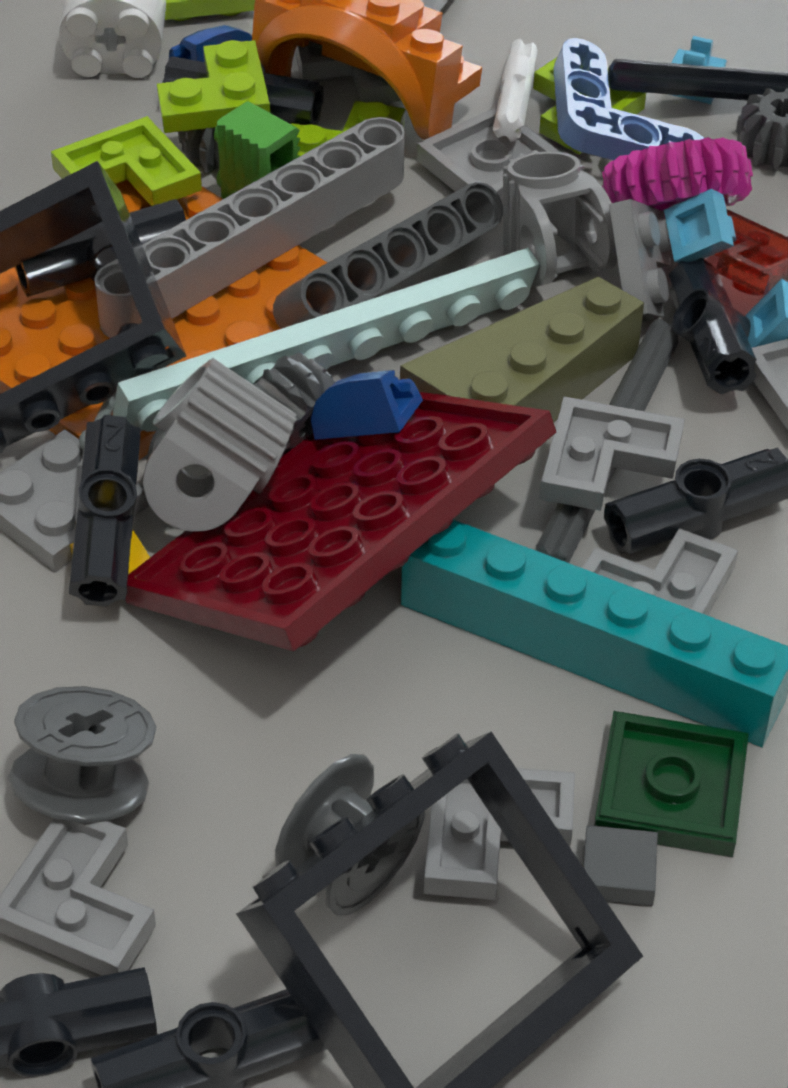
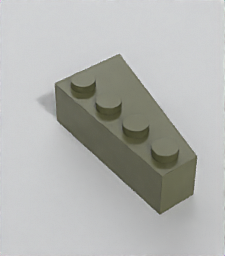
M596 277L400 365V380L411 379L420 392L549 410L553 422L558 420L564 397L584 399L633 359L639 347L644 302L606 280Z

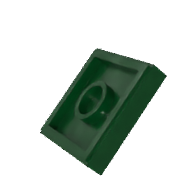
M613 711L594 826L658 832L657 845L733 857L737 840L749 733Z

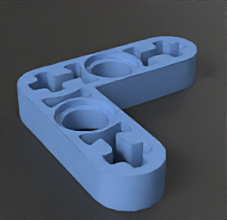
M572 38L563 43L553 69L558 132L560 138L567 145L587 154L615 160L618 156L629 155L631 151L647 149L649 146H659L668 142H681L688 139H704L703 136L690 129L611 108L605 54L599 47L584 39Z

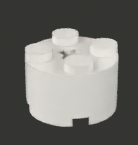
M64 0L59 39L63 51L72 61V69L83 77H94L99 73L127 74L133 78H144L149 75L153 64L161 52L166 0Z

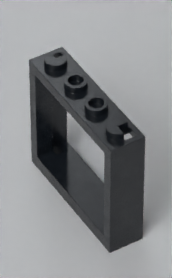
M98 161L0 211V274L103 222L142 322L1 393L0 453L7 446L35 432H42L53 428L61 419L89 405L99 404L108 400L117 391L118 382L164 368L187 356L121 191Z
M491 731L467 742H464L460 734L457 733L441 746L430 750L422 757V760L428 767L427 770L411 782L402 774L379 788L367 798V802L373 811L354 825L347 816L326 828L309 842L316 854L296 869L291 861L288 860L262 876L263 879L252 887L258 897L236 913L353 1088L414 1087L295 913V910L466 779L581 948L416 1088L494 1087L644 957Z

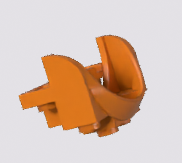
M255 0L252 40L256 42L260 63L263 64L265 73L291 77L292 61L297 46L305 47L309 44V41L323 45V56L383 77L401 99L415 132L422 140L451 128L455 103L478 88L481 81L482 67L464 61L463 56H461L463 45L444 39V36L440 33L443 13L425 7L421 0Z

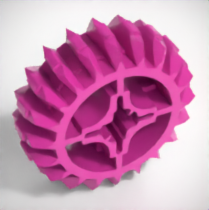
M707 137L700 140L688 139L681 142H668L659 146H649L647 149L631 151L629 155L618 156L604 167L602 172L603 185L601 186L606 191L611 203L632 199L661 211L689 198L698 196L709 189L722 193L725 205L733 206L736 202L743 201L752 191L750 177H753L751 159L747 158L746 146L742 145L741 142L734 139L728 140L724 137L718 139Z

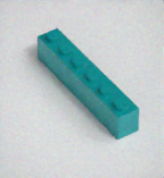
M454 519L446 530L433 535L411 553L408 561L402 566V606L706 726L749 733L748 742L763 748L786 702L788 695L787 645Z

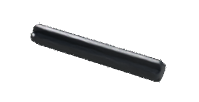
M616 58L608 67L609 88L612 90L748 101L749 95H763L766 88H770L775 92H784L788 88V73Z

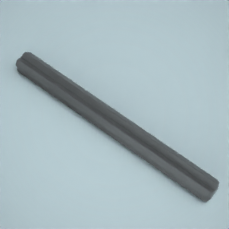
M657 319L650 324L609 405L645 411L679 343L678 334L673 330L672 323L667 324L664 320ZM611 468L608 484L616 468ZM558 503L536 545L537 551L569 563L595 510Z

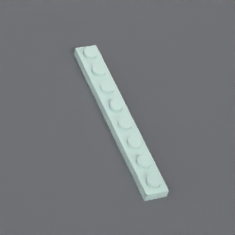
M525 248L118 382L112 416L126 417L132 425L141 428V431H156L158 427L153 425V420L165 402L193 372L212 358L251 384H255L262 378L264 369H272L277 360L283 356L290 357L300 352L308 359H314L327 370L330 366L354 358L357 360L369 358L380 349L403 341L407 343L419 341L430 332L450 325H466L477 316L500 308L503 310L513 309L528 297L540 263L530 249Z

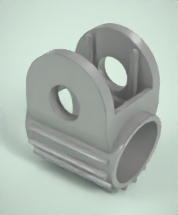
M534 150L533 153L526 155L520 153L519 157L509 159L508 166H503L504 253L510 254L525 248L530 249L540 263L532 283L536 287L550 284L553 279L557 278V274L590 266L595 271H603L613 268L617 262L609 208L611 201L598 181L593 176L584 172V165H581L577 157L565 152H553L552 150L538 152ZM593 218H594V221H595V224H596L597 234H596V231H595V228H594ZM554 235L565 239L572 249L566 254L557 257Z
M209 359L207 363L199 367L177 388L153 420V425L158 427L150 442L143 478L144 492L150 507L164 522L185 531H206L224 524L234 516L252 490L259 494L265 488L284 452L293 430V424L297 420L295 418L297 414L216 359ZM190 464H199L205 466L210 472L205 475L196 476L189 474L183 468Z

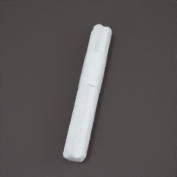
M521 38L516 39L511 44L510 54H508L503 71L501 91L493 125V132L496 137L507 136L510 142L520 138L522 126L525 124L537 57L536 45L533 42L525 45Z

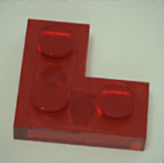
M726 209L727 215L733 220L736 241L733 242V247L714 254L719 257L715 273L732 280V286L738 291L754 296L767 294L781 279L788 282V237Z

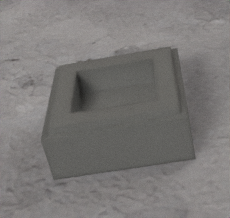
M586 826L583 867L606 901L653 906L656 892L658 832Z

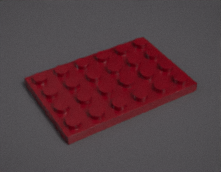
M419 391L423 401L400 432L317 440L314 439V434L312 433L280 458L262 492L258 494L252 490L238 511L227 522L206 531H184L128 574L125 601L133 606L294 652L299 647L312 642L318 636L319 630L344 609L360 602L365 592L386 574L403 566L408 561L410 554L429 538L446 530L452 524L453 518L471 503L489 494L494 489L495 483L513 468L530 460L534 456L535 450L557 433L549 410Z

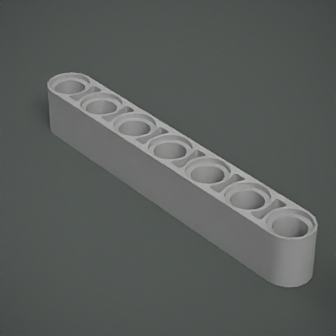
M383 117L362 121L144 243L142 246L171 318L183 313L399 186L404 178L405 131L403 126L395 120ZM118 259L102 267L94 278L100 329L110 338L117 335L123 324H140L142 322Z

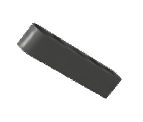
M470 183L310 272L276 296L273 304V315L277 325L282 329L373 299L495 228L503 217V204L500 196L494 188L486 183Z

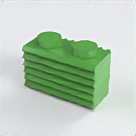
M249 101L217 120L214 139L218 143L220 169L217 174V184L221 187V198H227L300 157L297 155L301 148L297 146L300 138L297 137L300 129Z

